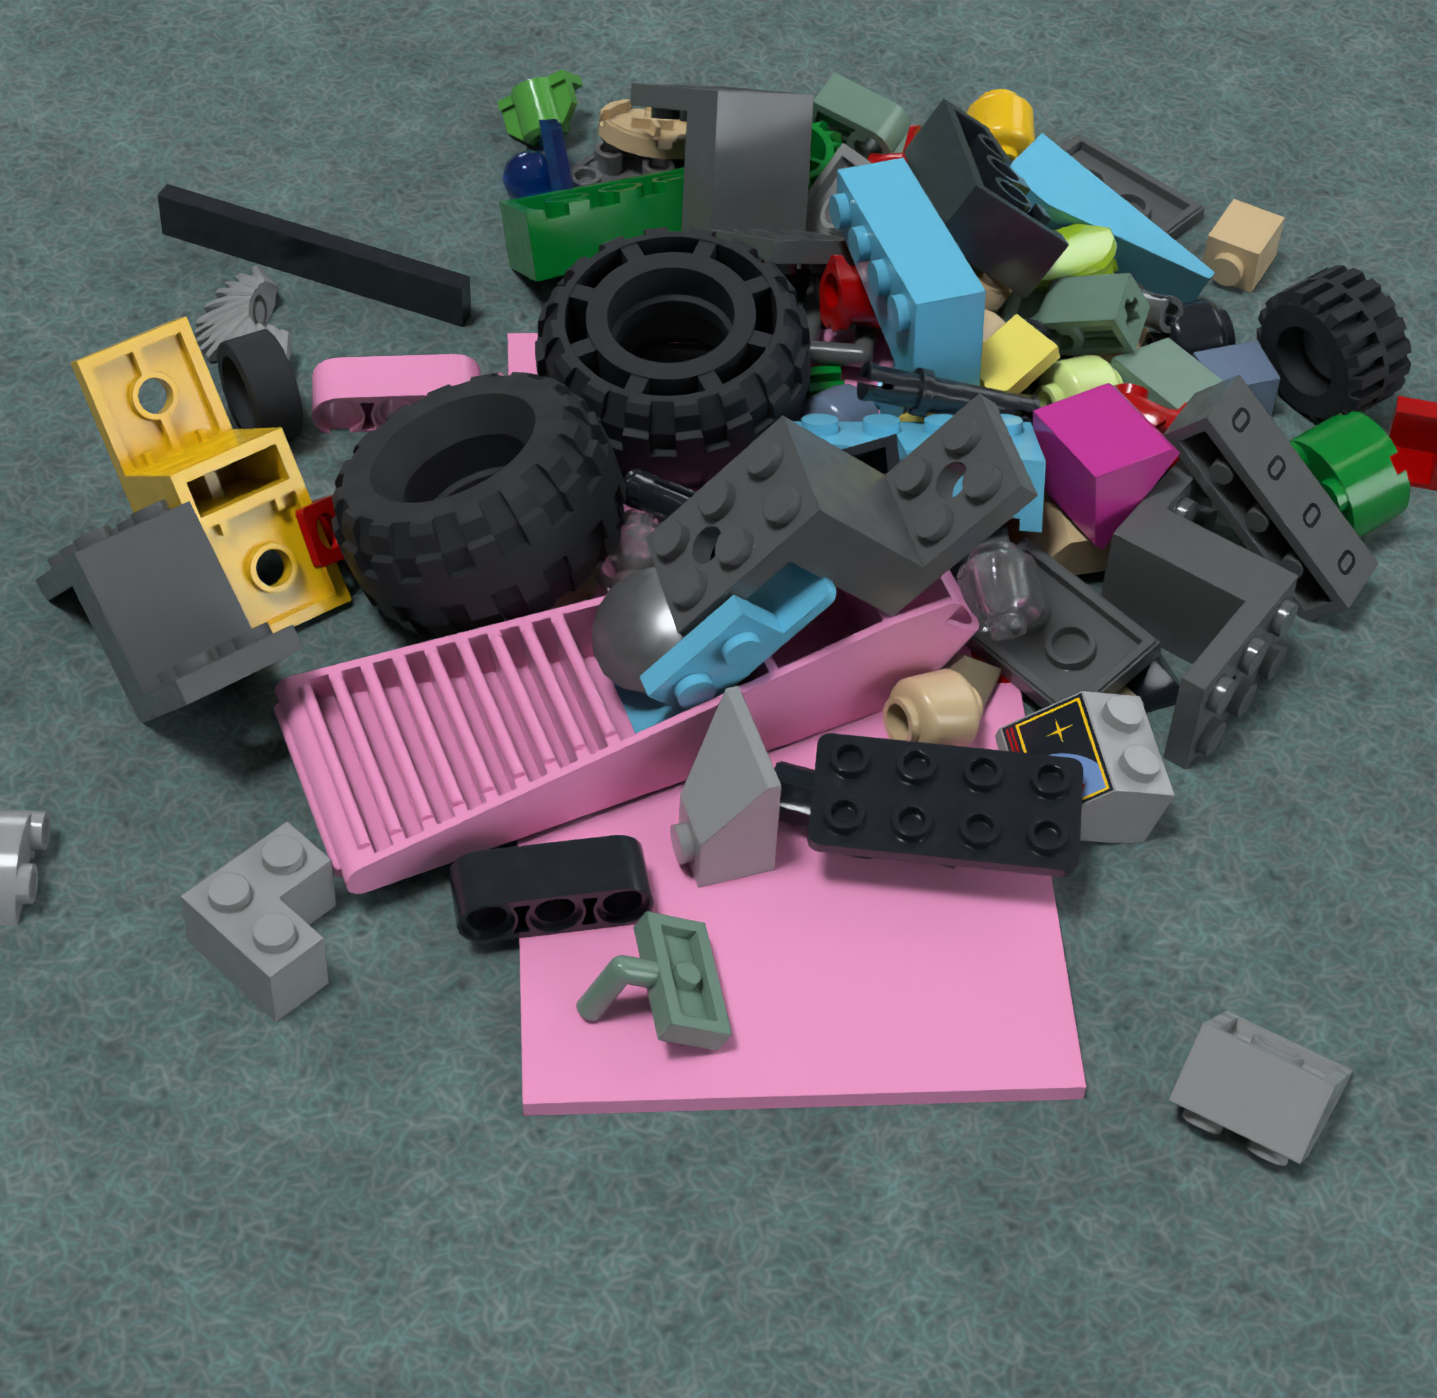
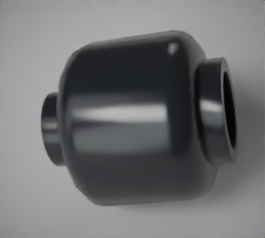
M1206 299L1183 303V316L1177 321L1176 318L1170 315L1166 316V320L1169 322L1166 325L1170 326L1171 333H1164L1154 329L1146 334V345L1170 338L1191 356H1193L1194 352L1235 345L1236 342L1233 323L1227 311L1224 309L1218 310L1215 304Z

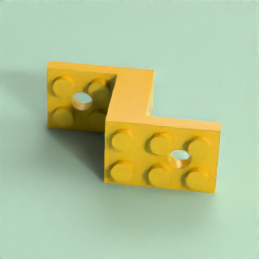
M187 316L176 318L70 362L133 513L163 499H166L170 509L190 501L252 629L268 622L272 633H275L292 624L295 627L352 600L337 562L320 569L313 567L295 515L297 509L311 504L312 501L282 427L232 429ZM150 378L160 382L166 392L165 405L155 414L143 409L138 398L139 388L144 381ZM318 518V536L321 542L327 548L330 549V545L328 543V540ZM272 549L282 558L284 569L281 578L276 583L268 586L259 579L256 565L259 557L265 551Z

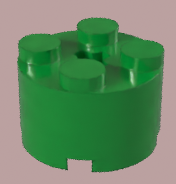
M1356 411L1342 415L1341 412L1289 440L1292 447L1360 538L1404 513L1410 500V483L1407 472L1405 470L1398 475L1396 474L1389 457L1398 451L1386 432L1367 415Z

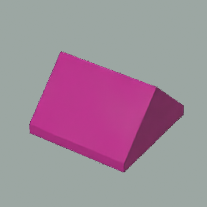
M1110 383L1033 410V430L1046 460L1044 490L1095 546L1104 549L1112 539L1113 533L1141 503L1180 452L1117 387Z

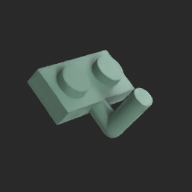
M646 911L633 927L640 958L626 955L614 957L577 1001V1011L583 1018L589 1021H596L627 985L647 988L658 1040L718 1051L732 1033L706 924L704 922Z

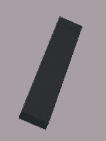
M166 184L157 195L163 235L463 327L471 316L470 276L170 184Z

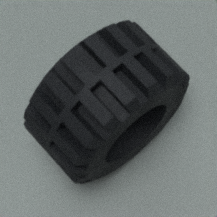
M1345 265L1327 267L1272 296L1265 303L1266 308L1260 311L1258 320L1261 327L1257 328V341L1281 378L1278 387L1279 395L1286 402L1288 401L1300 414H1307L1311 421L1316 424H1320L1341 412L1342 415L1352 411L1362 413L1394 395L1406 382L1404 376L1410 372L1411 362L1407 357V354L1411 353V344L1404 332L1407 327L1403 317L1398 316L1394 308L1396 304L1390 295L1385 296L1381 291V285L1373 278L1366 280L1363 271L1354 267L1347 270Z

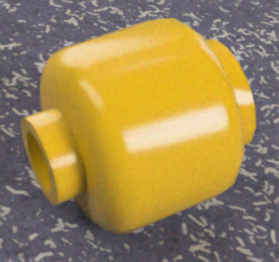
M995 89L985 92L969 106L966 112L989 128L1011 162L1035 140L1032 106L1026 99L1010 90Z

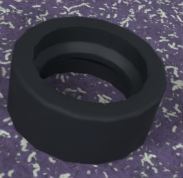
M262 329L219 343L217 361L222 389L238 428L282 427L286 439L300 435L304 421L299 388L285 351L275 335L267 329Z

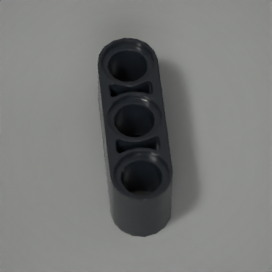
M610 835L475 851L456 859L449 870L457 929L464 938L475 942H492L624 926L638 922L646 911H652L654 905L642 844L637 839L626 835Z

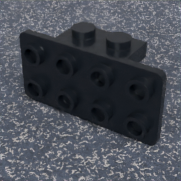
M826 733L818 739L807 842L814 851L1065 878L1071 877L1077 872L1080 858L1083 765L1077 759L1070 757Z

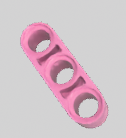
M459 354L340 357L327 359L319 363L313 370L312 420L314 426L323 433H330V429L350 428V432H374L386 422L387 416L405 404L410 406L427 397L428 392L450 384L454 386L470 381L471 377L480 376L481 370L474 359Z

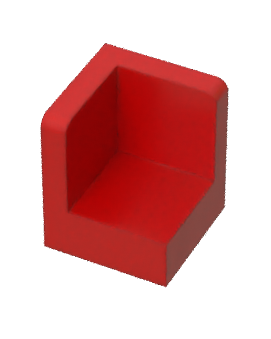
M1398 396L1387 433L1398 452L1389 458L1397 475L1406 470L1410 486L1437 491V403Z

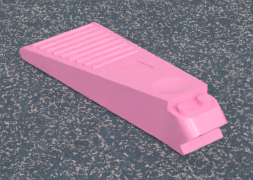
M950 570L894 616L835 586L836 597L833 603L736 685L741 690L766 751L881 712L890 697L892 688L899 680L942 669L979 629L978 619ZM605 596L289 676L282 679L275 687L278 704L274 706V711L327 856L332 860L334 875L336 877H343L349 892L362 894L449 864L467 853L488 850L687 780L723 694L635 734L613 681L603 674L593 654L592 627L598 606L605 598Z

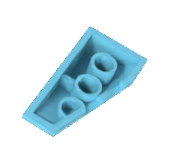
M1043 133L1010 165V168L1022 177L1031 190L1026 196L1031 201L1032 207L1036 203L1042 206L1050 216L1051 221L1046 227L1052 231L1074 224L1095 225L1111 229L1117 243L1114 259L1116 258L1119 270L1115 271L1114 274L1131 273L1134 280L1142 284L1145 290L1161 295L1178 297L1182 303L1195 301L1215 274L1212 269Z

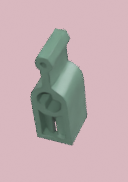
M835 72L813 100L812 122L826 121L829 131L841 133L842 143L849 146L865 159L872 153L889 154L903 152L911 122L905 110L893 101Z
M1131 273L1071 276L1054 279L1049 283L1047 291L1032 292L1027 299L1012 291L999 308L997 315L1005 323L1016 314L1025 321L1027 319H1035L1042 322L1051 330L1050 340L1058 346L1060 355L1135 353L1150 304Z

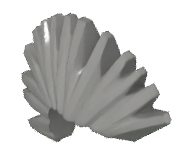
M259 265L252 266V276L239 273L234 276L236 281L225 282L226 288H219L215 292L218 299L205 304L204 309L208 313L197 318V329H195L194 333L198 337L196 341L202 355H205L206 359L210 362L217 361L219 343L262 329H267L275 335L284 349L288 360H290L293 341L289 332L283 329L279 330L275 326L268 324L275 307L278 286Z

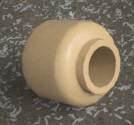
M941 669L899 680L892 688L890 697L885 703L883 722L889 739L968 747L977 735L983 715V704L977 690L970 685L963 675L952 669Z

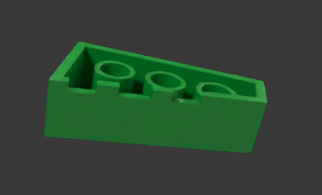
M684 167L499 201L510 268L527 276L528 280L540 281L565 275V272L579 258L584 256L589 259L592 258L595 254L599 253V245L619 236L629 239L644 235V229L668 227V231L681 232Z

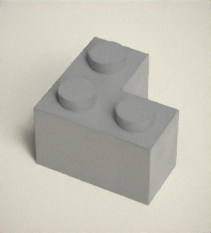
M288 821L180 896L187 941L274 1022L283 1018L329 983L324 938L310 924L336 906L332 860Z

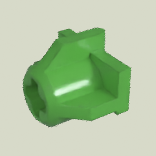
M561 69L547 77L532 78L516 85L511 90V95L497 101L499 111L503 115L507 133L534 147L553 144L563 140L570 130L569 123L578 104L575 90L583 87L581 77Z

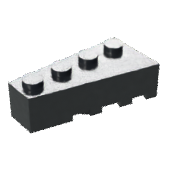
M943 98L905 149L904 153L908 165L968 263L1027 299L1069 244L1061 233L1046 227L1051 218L1045 209L1036 203L1032 207L1031 201L1026 196L1031 190L1022 177L1010 168L1011 160L989 128Z

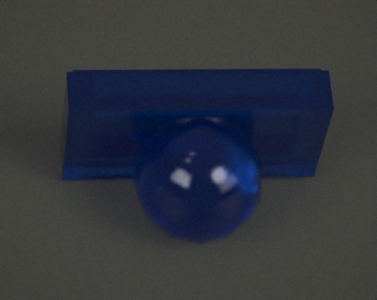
M558 119L539 120V152L524 150L516 153L506 162L502 180L506 191L512 198L574 188L561 122L558 123Z

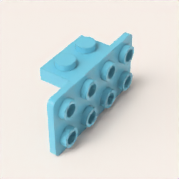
M789 562L746 600L733 594L639 676L646 693L623 689L614 683L635 734L723 694L726 688L734 687L833 603L836 597L834 583L826 577L820 578Z

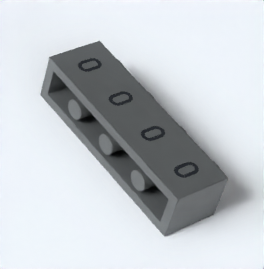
M1240 375L1196 392L1163 434L1180 452L1178 455L1180 460L1249 551L1299 575L1292 602L1299 605L1298 617L1311 621L1348 609L1379 564Z

